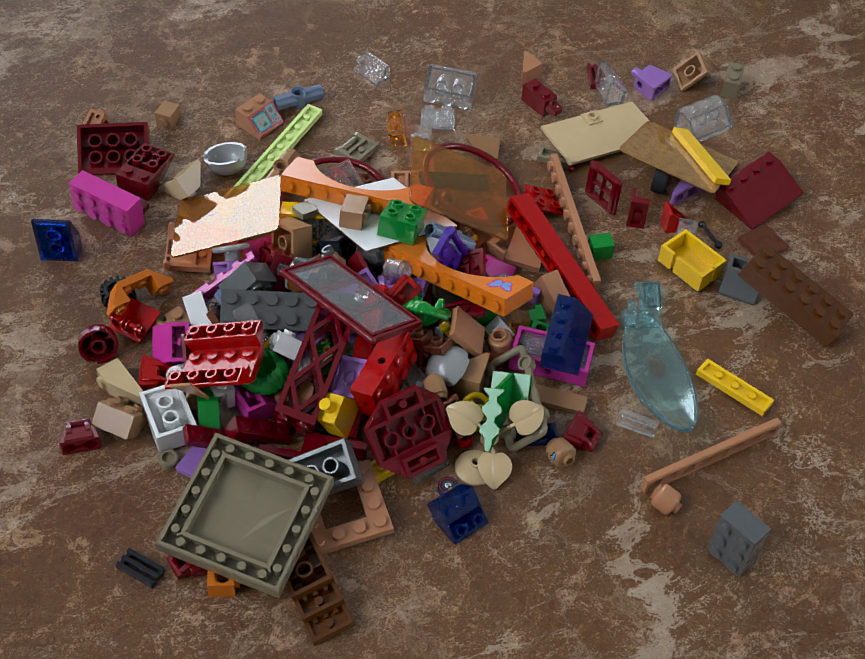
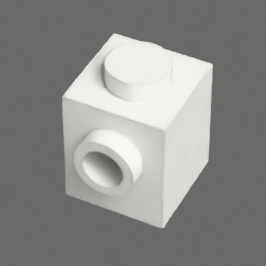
M287 329L284 332L277 330L269 340V348L295 360L302 341L294 338L296 334Z

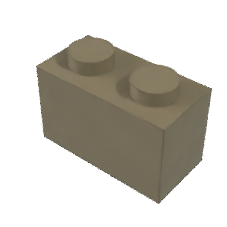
M729 62L721 97L736 100L745 65Z

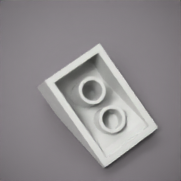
M165 385L139 392L159 453L166 449L184 446L185 441L182 428L185 424L197 425L183 391L165 389Z

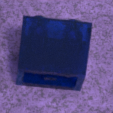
M460 483L427 504L435 523L455 545L489 523L476 492L471 485Z

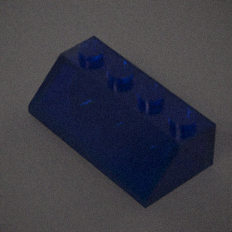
M558 294L539 367L579 375L593 314L577 298Z

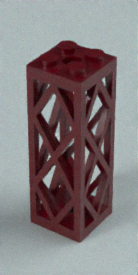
M318 303L273 416V421H276L278 426L295 428V431L302 435H306L307 432H312L321 410L319 402L328 393L352 331L351 328ZM339 307V308H340L341 310H343L345 313L351 312V311H349V310H347V309H344V308ZM328 324L326 327H324L322 330H320L318 333L314 335V333L317 330L322 328L324 325ZM331 329L334 346L318 357L315 340ZM341 329L345 331L343 337H342ZM307 349L310 364L298 372ZM333 361L326 382L323 384L321 369ZM312 377L316 394L299 406L296 388ZM287 397L289 398L290 407L284 405ZM315 408L312 416L308 414L311 410Z

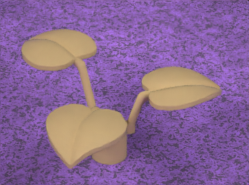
M520 400L514 403L509 410V418L513 423L501 429L500 434L514 426L520 435H529L535 432L543 420L544 409L542 405L528 400ZM459 401L450 404L445 409L452 429L459 435H471L476 431L477 427L480 429V426H482L479 422L483 419V411L473 402ZM481 434L480 442L484 446V437ZM498 435V437H497V439H496L494 445L498 442V440H499V435ZM492 447V453L485 452L480 455L477 467L483 481L491 489L495 490L511 474L512 463L506 454L501 452L495 453V449Z

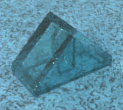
M634 281L633 285L643 312L661 310L660 281Z

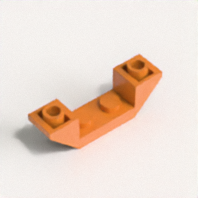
M146 269L118 281L110 292L106 314L109 317L125 312L126 306L131 301L127 295L136 288L140 290L146 287L153 297L158 294H166L174 282L173 278Z

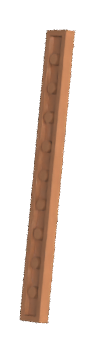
M557 153L551 154L550 161L547 162V169L551 172L552 183H555V193L559 196L560 208L564 210V220L568 222V232L572 234V244L576 246L577 259L581 261V270L599 293L601 279Z

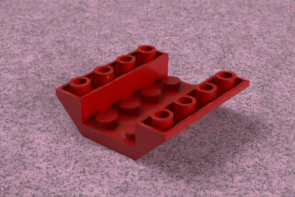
M253 320L190 326L184 339L185 344L190 350L183 370L170 372L164 387L165 389H174L168 387V385L191 383L195 387L253 383L265 352L262 321Z

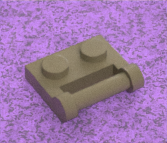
M356 132L349 141L341 147H337L333 152L335 156L349 157L364 162L379 149V144Z

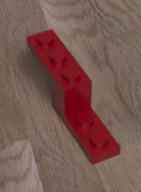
M234 415L224 430L185 424L182 428L186 446L205 449L209 446L215 433L247 445L252 440L290 445L293 441L289 426L284 428L278 426L273 421Z
M307 432L301 452L260 444L258 449L290 460L343 438L322 435L318 432ZM346 439L352 443L357 460L365 461L367 457V443L360 440Z

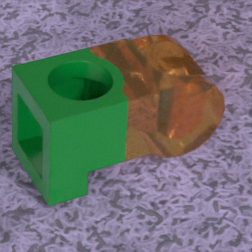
M542 304L534 305L533 310L512 311L509 318L511 330L517 332L519 325L531 328L534 319L545 323L546 316Z

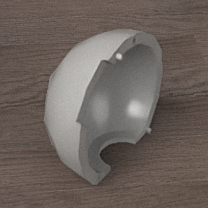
M237 142L217 144L204 152L203 159L206 166L215 174L223 176L234 175L242 170L246 164L247 147Z
M451 346L443 356L432 354L427 362L426 377L436 373L443 376L445 385H455L468 367L470 360L468 359V352L461 347Z

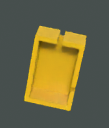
M687 229L661 245L658 257L659 262L669 270L673 268L672 272L697 292L723 274L727 261Z

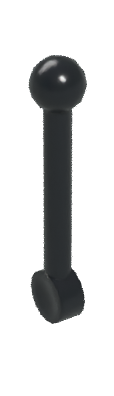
M700 221L698 226L703 228L713 240L715 248L720 249L722 242L715 239L705 226L704 221Z

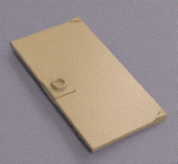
M632 101L543 125L540 129L566 159L568 165L572 166L620 152L619 148L645 123L651 122Z

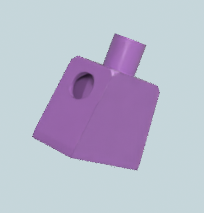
M648 65L643 70L635 67L631 72V75L635 77L634 88L650 101L670 87L672 74L652 65Z

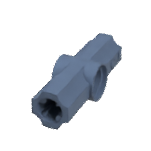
M320 84L307 88L296 86L289 93L272 97L273 104L277 111L289 107L301 109L306 106L307 102L324 98L323 88Z
M430 222L424 229L425 237L440 239L447 226L444 227L435 222ZM457 230V235L463 244L468 246L469 251L474 250L476 245L474 239L461 234V231ZM450 239L449 242H451L453 246L457 249L453 241Z

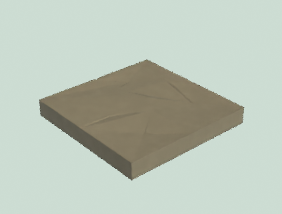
M215 433L155 543L158 551L280 598L333 488L334 477Z

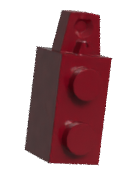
M536 78L523 84L521 100L539 115L544 117L551 114L555 117L562 113V107L557 102V95Z

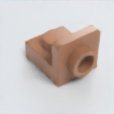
M90 108L83 124H104V122L109 123L111 120L107 117L105 111Z

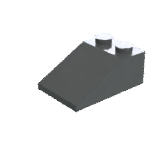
M344 438L290 459L292 462L334 477V485L330 493L345 490L364 482L353 445Z

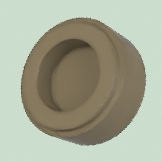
M173 449L163 450L158 456L159 466L164 470L175 469L180 462L179 454Z

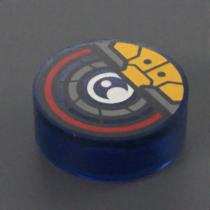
M452 477L441 478L437 485L439 495L444 498L454 497L458 492V482Z

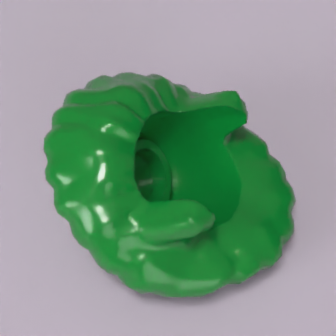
M416 295L413 300L402 306L422 320L421 327L419 328L434 325L440 319L449 320L452 316L451 311L444 308L445 300L442 298L437 301L435 306H432L426 301H422V295Z
M265 347L254 382L241 385L255 394L271 395L272 393H278L285 386L290 373L289 366L281 354Z

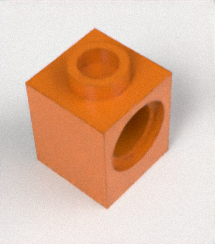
M208 570L207 590L209 597L236 596V588H240L239 582ZM221 580H228L227 582H224V583H221V582H220Z

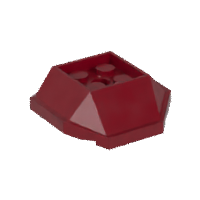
M418 385L410 386L379 401L364 427L377 466L408 479L444 462L452 435L440 396ZM407 426H409V430L405 434L404 430Z

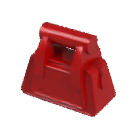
M142 355L138 385L143 391L165 385L167 371L173 365H168L153 357Z

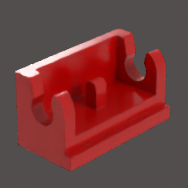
M403 274L387 292V296L403 306L405 303L413 300L423 288L408 274ZM385 308V310L388 311L392 316L398 317L388 308Z

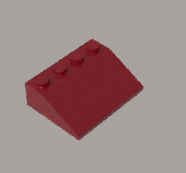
M148 122L77 125L78 174L82 170L92 175L116 174L143 143L150 145Z
M768 151L731 176V182L728 186L721 185L716 191V200L753 230L802 196L804 192L783 163Z

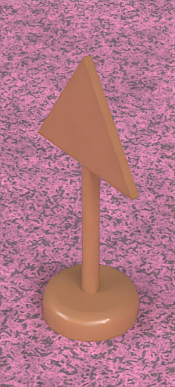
M191 383L168 385L170 388L183 391L192 415L198 411L197 396L209 399V396Z

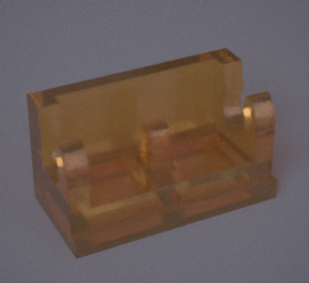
M403 109L386 112L387 135L390 137L392 145L396 146L395 140L399 139L403 146H407L406 121Z

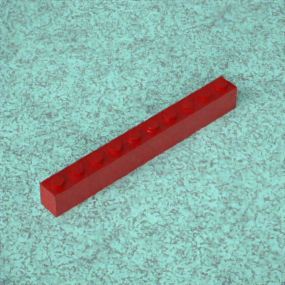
M526 193L511 196L506 210L548 273L558 270L577 309L575 313L593 340L598 341L613 337L619 327V323L531 195Z

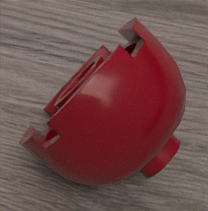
M93 324L87 326L81 332L78 338V351L87 362L98 361L97 364H103L110 361L117 354L118 339L115 332L109 326Z

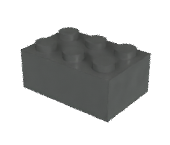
M736 501L720 515L707 550L713 557L718 558L724 563L729 571L741 577L756 563L771 528L740 502Z

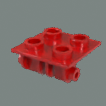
M524 184L526 189L524 194L529 193L542 213L549 212L563 215L553 190Z
M129 297L131 301L126 306L125 312L120 315L114 314L109 316L111 322L109 327L113 331L140 344L161 312Z

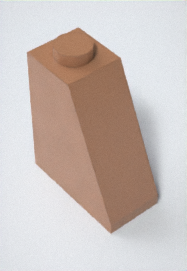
M558 270L542 275L533 286L541 289L539 302L554 322L569 320L577 309Z

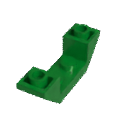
M197 387L209 396V399L197 396L199 426L220 429L218 397L213 394L210 387Z

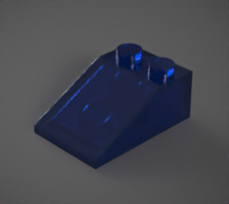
M31 219L41 260L78 262L82 243L78 230L70 220Z

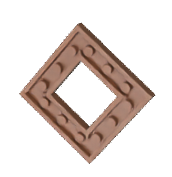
M369 459L358 462L364 482L353 486L357 488L366 517L325 529L320 513L311 532L322 555L394 533L389 513Z

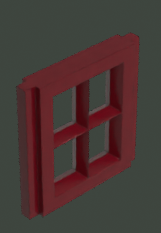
M592 160L585 188L586 195L609 214L615 215L622 188L621 180L598 161ZM598 173L603 176L602 183L597 179ZM607 181L612 184L611 190L606 187ZM595 186L601 189L600 195L595 191ZM604 193L610 196L609 202L604 199Z

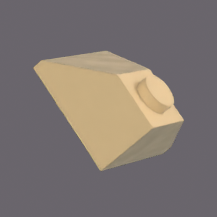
M199 159L181 167L159 186L160 190L179 200L184 198L190 199L196 195V190L200 187L201 162Z

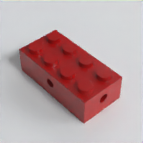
M409 331L377 343L350 388L360 413L371 416L379 401L399 392L402 381L407 378L410 367L417 360V353Z

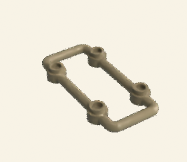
M516 346L493 359L488 364L489 376L486 378V386L491 388L493 371H496L495 368L520 354L518 368L524 371L525 374L532 375L530 389L532 402L542 405L533 374L536 363L528 355L527 349L524 346ZM542 406L544 409L543 420L539 430L515 443L513 441L516 437L515 427L499 435L500 438L505 440L506 446L510 451H517L542 438L547 433L548 426L546 421L550 417L547 408ZM506 418L502 429L510 425L508 422V418Z

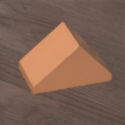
M524 51L521 84L540 77L542 73L543 63L527 51Z

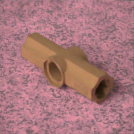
M290 148L286 150L280 159L274 161L272 171L263 182V187L267 192H277L281 184V174L297 157H300V154L295 149Z

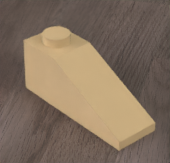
M118 358L96 369L98 374L96 381L101 389L105 388L114 397H125L129 399V403L142 404L139 392H143V390Z

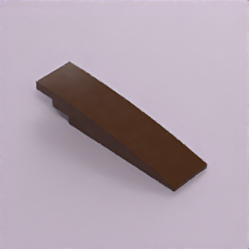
M311 532L286 586L314 646L355 626V623Z

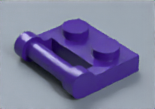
M448 226L436 244L432 255L441 264L456 270L463 256L469 253V248L460 240L454 226ZM450 239L453 241V243H454L455 246L457 247L456 251L453 249V247H452L451 244L449 243Z

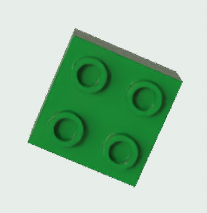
M391 199L380 214L377 235L413 245L425 226L427 209L419 205H411L401 200Z

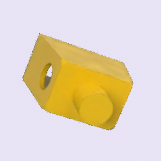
M327 393L326 397L319 402L321 410L318 415V421L330 434L348 439L358 412L355 400Z

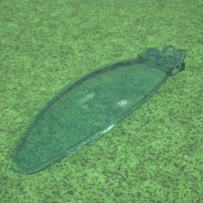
M629 299L627 303L628 309H622L620 315L625 329L622 340V358L630 385L641 402L660 421L676 431L691 432L698 421V404L688 368L674 342L662 327L658 309H648L645 299L639 300V309H637L634 299Z

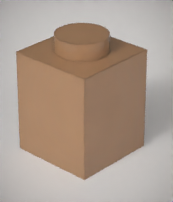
M165 100L155 112L156 126L170 130L174 128L181 118L180 106Z

